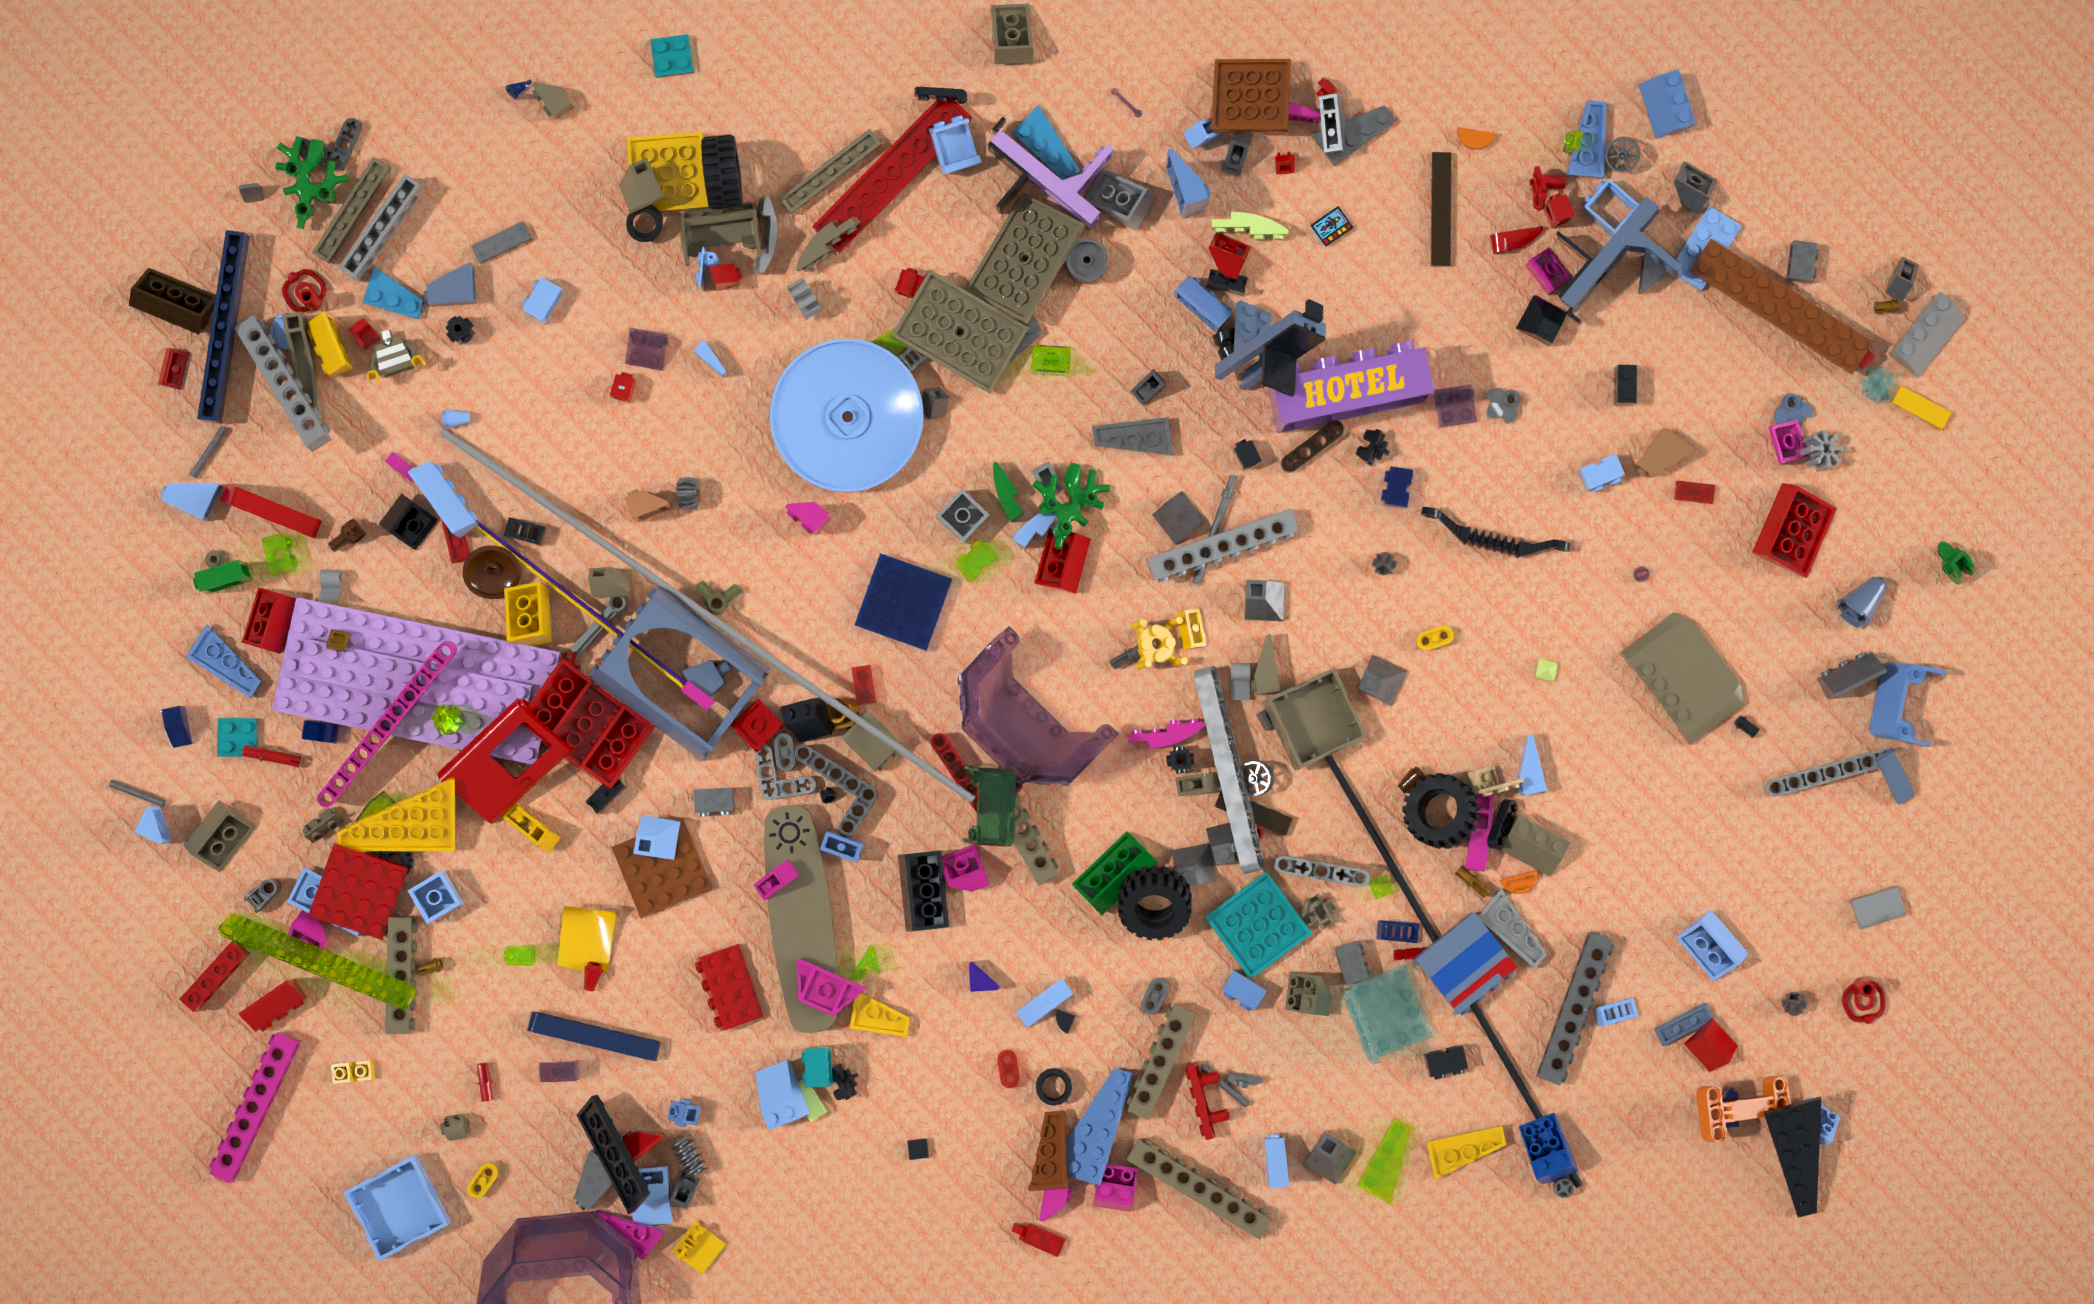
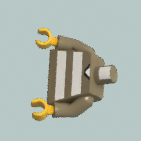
M387 330L380 333L383 343L375 346V351L372 352L369 363V372L366 376L371 384L373 378L380 382L379 376L386 378L413 368L417 370L419 363H422L424 366L426 363L416 346L408 340H403L401 337L394 339L392 331Z

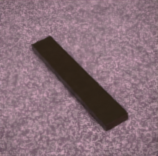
M1432 152L1431 266L1450 267L1451 152Z

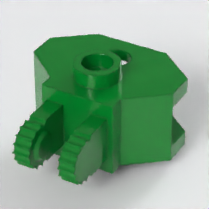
M1945 541L1938 544L1937 552L1942 559L1941 568L1954 583L1958 585L1962 583V570L1970 576L1975 573V566L1965 551L1960 550L1958 547L1953 549Z

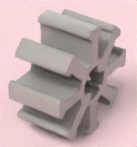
M803 277L787 286V290L806 320L822 311V307Z
M1821 430L1804 438L1802 441L1808 447L1800 450L1801 456H1811L1809 461L1805 462V465L1808 468L1816 465L1817 472L1826 470L1842 460L1836 454L1844 451L1843 445L1834 447L1833 443L1839 437L1836 434L1827 437L1828 430Z

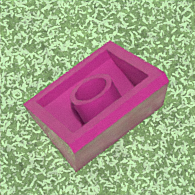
M1549 247L1525 264L1547 295L1572 278Z
M1798 420L1768 427L1779 465L1808 456H1801L1800 450L1806 448L1805 443H1802L1804 439Z

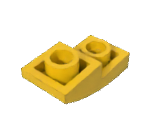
M373 1060L331 1064L333 1084L375 1079Z

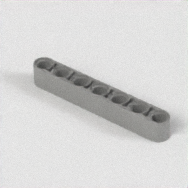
M1890 748L1877 749L1771 779L1765 783L1764 791L1771 797L1781 796L1877 769L1879 766L1875 758L1882 755L1884 751L1887 752ZM1865 757H1868L1871 761L1869 767H1865L1863 764ZM1846 762H1850L1852 765L1850 772L1844 769ZM1828 767H1831L1834 771L1831 778L1826 775ZM1810 772L1814 773L1815 775V781L1813 783L1809 782L1807 779V776ZM1792 777L1797 781L1795 788L1789 785V780ZM1772 783H1776L1778 785L1779 789L1777 793H1773L1771 791L1770 787Z

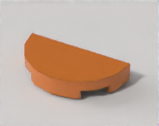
M1462 127L1457 128L1460 141L1465 147L1472 150H1481L1487 147L1493 141L1496 134Z
M1537 870L1500 879V882L1507 891L1523 894L1530 891L1535 885L1538 873Z

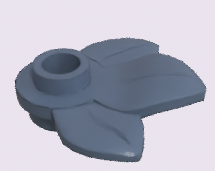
M1789 393L1782 398L1781 406L1775 410L1774 419L1776 425L1798 420L1801 428L1803 417H1812L1813 414L1808 403L1801 401L1798 395ZM1788 400L1794 402L1792 407L1788 405Z

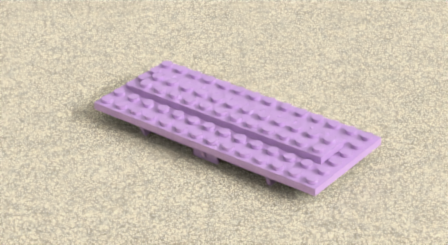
M296 597L272 710L370 731L433 651L444 641H452L457 647L455 656L391 735L462 750L517 698L525 699L530 703L559 663L561 652L528 645L512 644L495 638ZM331 629L351 634L346 653L326 648ZM443 646V653L450 655V648ZM431 661V667L434 670H438V663ZM421 675L419 676V682L426 685V678ZM408 690V698L414 699L415 694L413 691ZM396 705L395 711L399 714H402V707ZM384 720L383 725L390 729L391 723L388 720ZM519 725L489 755L533 764L539 757L542 742Z

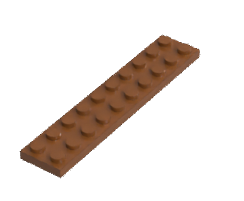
M1712 239L1709 240L1689 271L1851 375L1873 343L1867 337Z

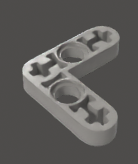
M767 745L762 747L769 751V754L766 755V761L771 760V764L765 763L760 765L759 762H763V757L759 756L758 752H755L760 791L765 799L772 800L809 794L816 789V781L810 776L777 781L772 749ZM766 766L772 769V775L768 778L763 777L761 774V770ZM774 779V783H770V786L775 789V792L769 797L764 792L768 788L767 783L763 784L762 780L769 781ZM806 779L809 782H813L810 790L803 787L800 788L801 792L797 793L798 787L795 781L799 780V784H804ZM787 782L794 785V790L790 794L785 793L783 790V786Z

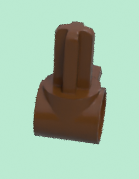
M351 519L341 527V534L329 542L328 545L333 552H336L348 542L350 544L358 542L366 533L355 519Z

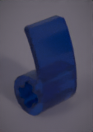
M304 720L302 739L336 744L339 725Z

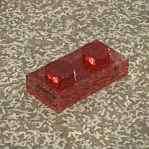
M1676 481L1674 500L1712 505L1715 485Z
M871 665L851 667L858 705L877 703Z

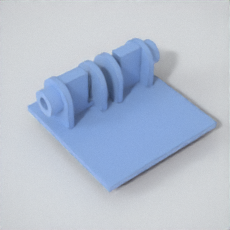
M702 247V252L698 253L700 271L696 273V282L704 291L706 268L720 265V261L714 252H707L705 247Z

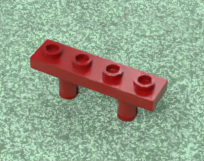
M1197 1061L1187 1064L1188 1068L1185 1069L1187 1079H1191L1192 1087H1190V1093L1192 1098L1196 1099L1195 1113L1197 1118L1200 1117L1202 1125H1199L1202 1136H1205L1206 1140L1214 1139L1216 1137L1214 1124L1230 1120L1228 1109L1215 1112L1209 1111L1204 1086L1221 1082L1218 1071L1201 1074Z

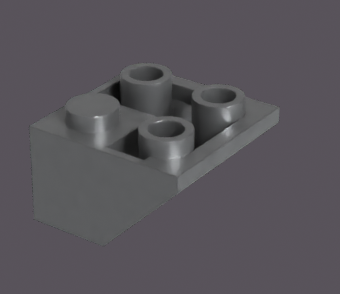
M1247 580L1244 620L1283 621L1285 583Z
M1324 1131L1303 1164L1336 1185L1357 1152Z

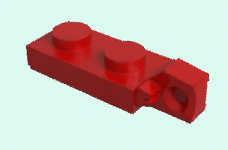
M1014 1223L1012 1227V1232L1020 1235L1019 1240L1059 1257L1066 1240L1065 1238L1031 1223H1025L1024 1227Z

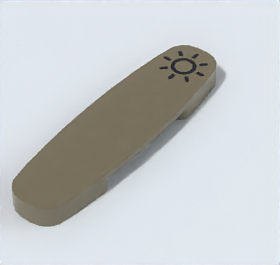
M799 805L780 806L768 813L765 819V875L786 860H789L799 876L767 899L774 954L791 1024L797 1030L804 1033L821 1032L835 1023L838 1013L832 1016L798 1001L797 958L803 959L838 975L832 913L823 856L810 812Z

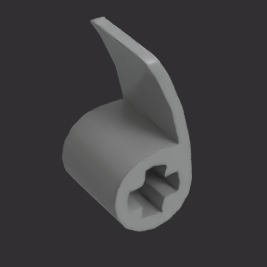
M341 570L320 571L321 593L318 599L319 602H338L342 587Z
M1231 663V700H1250V663Z

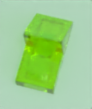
M873 945L868 947L850 977L856 982L858 979L863 980L868 972L865 969L866 966L881 973Z

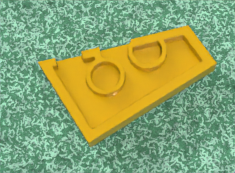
M863 993L854 999L850 1029L907 1037L910 1017Z

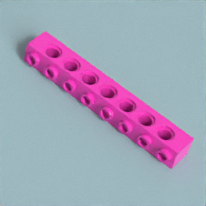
M277 1032L276 1035L273 1034L268 1042L270 1047L267 1052L263 1053L260 1059L262 1064L259 1070L256 1069L252 1075L251 1080H253L251 1087L246 1088L243 1094L245 1099L242 1105H238L234 1113L236 1118L227 1127L226 1133L228 1135L218 1146L219 1154L217 1158L214 1157L209 1165V1168H211L209 1174L227 1183L235 1181L301 1041L283 1032ZM277 1048L281 1049L283 1052V1056L281 1059H278L275 1056V1050ZM268 1066L274 1068L275 1072L272 1077L266 1072ZM259 1084L265 1085L266 1092L264 1094L258 1091ZM252 1101L256 1102L258 1106L256 1112L250 1109ZM243 1119L249 1122L248 1129H244L241 1126ZM234 1137L240 1139L241 1144L239 1147L233 1144ZM226 1154L232 1157L231 1164L225 1162L224 1157Z

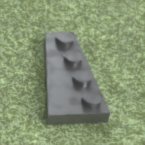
M1384 105L1345 121L1344 150L1325 153L1333 166L1337 165L1396 121ZM1322 131L1312 134L1313 139L1324 152Z

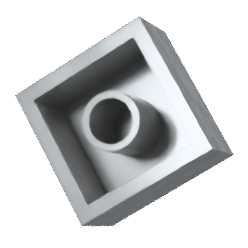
M963 489L936 515V518L963 544L990 517V514Z

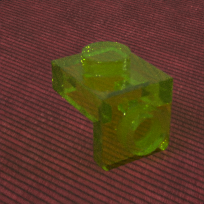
M1574 130L1566 134L1563 147L1564 153L1571 155L1573 152L1580 150L1583 131Z

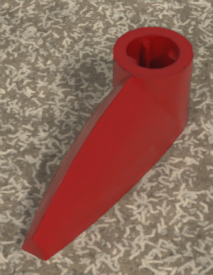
M1543 226L1491 234L1493 254L1509 252L1530 243L1543 232Z

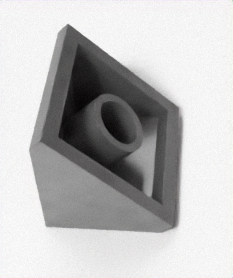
M1183 491L1172 497L1152 514L1175 545L1205 522V519Z

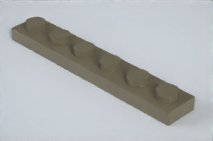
M870 129L780 197V201L792 215L882 144Z
M375 157L372 158L312 251V254L330 264L391 169L388 165Z

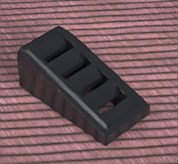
M509 517L504 536L541 546L546 527ZM516 523L514 534H511L512 524ZM520 525H524L521 536H518ZM527 527H531L528 538H526L525 533ZM534 529H538L534 540L532 539Z

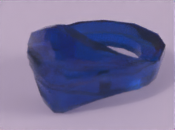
M529 79L507 85L506 92L516 100L518 95L532 81Z

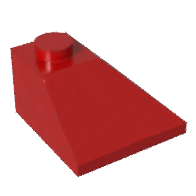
M1215 233L1209 246L1214 262L1219 272L1225 277L1237 279L1251 246L1223 234Z
M630 1130L622 1139L624 1140L625 1147L631 1154L633 1162H635L667 1135L662 1132L637 1130L633 1133Z

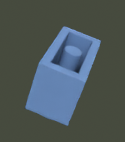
M829 829L825 833L820 850L857 862L865 842Z
M1234 970L1221 989L1224 991L1223 996L1231 1001L1234 998L1241 1002L1239 1006L1247 1011H1250L1251 1008L1256 1010L1267 990Z

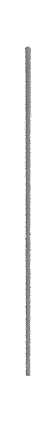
M443 429L440 435L967 801L970 803L974 801L976 797L448 430Z

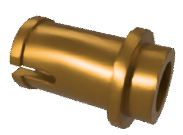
M1894 298L1891 301L1874 302L1875 314L1887 312L1895 314V312L1899 311V302L1894 300Z
M435 957L432 961L418 964L417 968L418 971L421 970L419 972L420 976H424L435 971L441 972V969H444L441 958Z

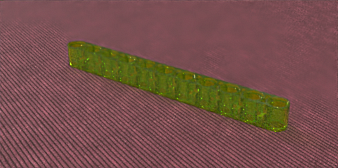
M230 913L218 928L220 934L227 939L399 1009H407L417 995V990L408 983L238 914Z

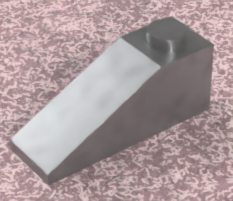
M1337 93L1319 96L1324 153L1343 151L1345 130L1344 98Z

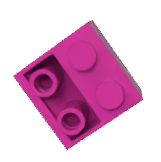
M816 502L791 503L785 506L788 510L786 512L788 516L795 522L800 520L802 522L800 526L810 535L812 532L817 535L831 519V516Z
M1106 1164L1100 1186H1095L1093 1206L1131 1212L1138 1168Z

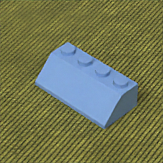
M429 461L408 471L452 534L461 538L479 525L476 522L478 517L472 509L468 510L464 504L467 502L461 494L457 495L453 490L455 485L449 478L447 480L442 475L444 470L438 463L434 464Z

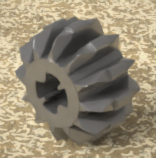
M690 477L679 478L676 488L678 506L681 509L697 508L700 498L697 479Z

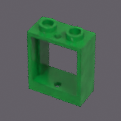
M241 560L195 572V578H193L195 588L206 594L252 581L247 562Z

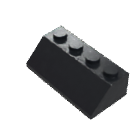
M941 850L898 855L906 932L949 927Z

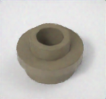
M217 550L208 552L205 557V563L209 568L222 565L225 562L224 555ZM213 556L217 557L216 563H212L211 561Z

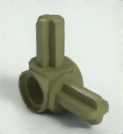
M701 581L695 586L696 590L705 599L704 604L713 615L722 614L729 606V602L741 593L740 588L736 584H733L722 594L714 593L705 581ZM714 601H719L722 607L715 609L711 604Z

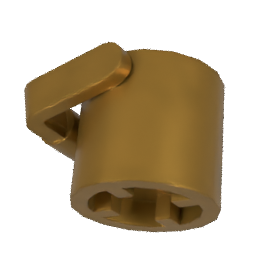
M834 698L859 715V705L854 699ZM827 704L826 708L831 731L850 729L855 724L854 721Z

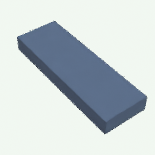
M1892 749L1875 758L1898 805L1915 796Z
M1703 1003L1654 1028V1031L1661 1045L1665 1046L1701 1028L1713 1016L1707 1004Z

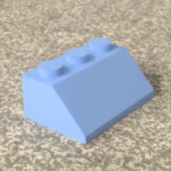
M1712 910L1697 918L1676 937L1713 981L1740 965L1749 954Z

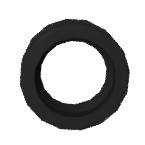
M652 205L631 214L629 213L626 220V228L629 235L639 242H649L656 239L663 226V218L660 211ZM642 212L651 214L656 221L654 230L647 234L638 232L633 225L635 216Z
M1057 1068L1047 1069L1037 1078L1036 1092L1044 1103L1053 1106L1060 1105L1067 1101L1071 1095V1079L1063 1070ZM1049 1076H1059L1065 1082V1091L1058 1098H1050L1043 1092V1082Z

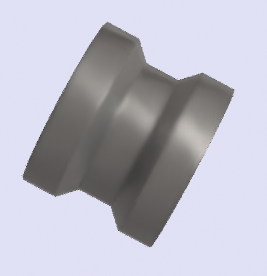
M1562 1177L1554 1181L1553 1191L1561 1198H1568L1573 1194L1574 1185L1570 1180Z

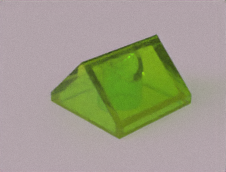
M1033 345L1031 374L1069 377L1071 347Z

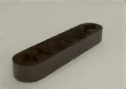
M1337 420L1328 423L1287 454L1281 461L1282 469L1288 473L1297 470L1338 439L1344 432L1343 424ZM1331 425L1339 426V434L1334 432L1330 435L1332 440H1329L1327 434L1323 431L1326 430L1328 433L1332 430ZM1317 436L1325 438L1326 442L1323 446L1316 445L1315 438ZM1302 447H1307L1310 450L1309 457L1304 458L1300 455L1299 451ZM1296 453L1297 458L1302 462L1299 463L1297 460L1293 464L1294 468H1286V459L1289 461L1293 460L1295 456L1292 454Z

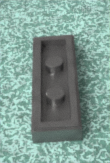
M522 221L471 247L478 262L481 264L532 239Z

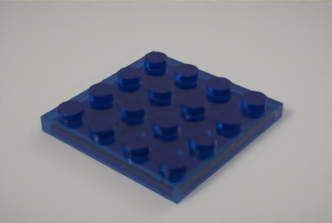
M880 553L854 625L927 651L953 579Z

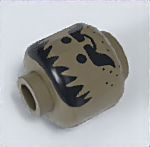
M463 1114L446 1116L444 1123L440 1124L441 1134L445 1135L449 1141L466 1138L467 1133H470L469 1119L465 1118Z

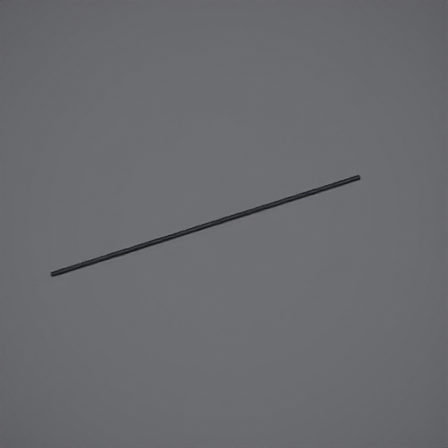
M1331 754L1324 757L1432 943L1438 939L1436 932ZM1474 1002L1470 1005V1008L1535 1119L1543 1117L1478 1004ZM1576 1172L1569 1174L1576 1188L1583 1185Z

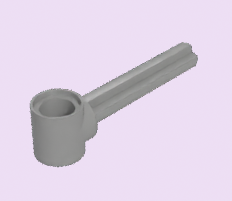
M626 596L610 597L606 604L607 608L602 612L601 616L610 622L615 615L619 616L628 608V598ZM617 598L623 600V605L620 608H616L614 604ZM594 621L571 647V650L576 651V655H580L604 627Z

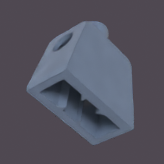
M709 660L685 669L682 672L687 680L711 697L726 684L722 676L732 670L726 661L716 666L713 660Z

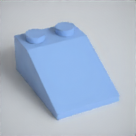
M789 1059L755 1072L761 1113L768 1130L810 1114Z

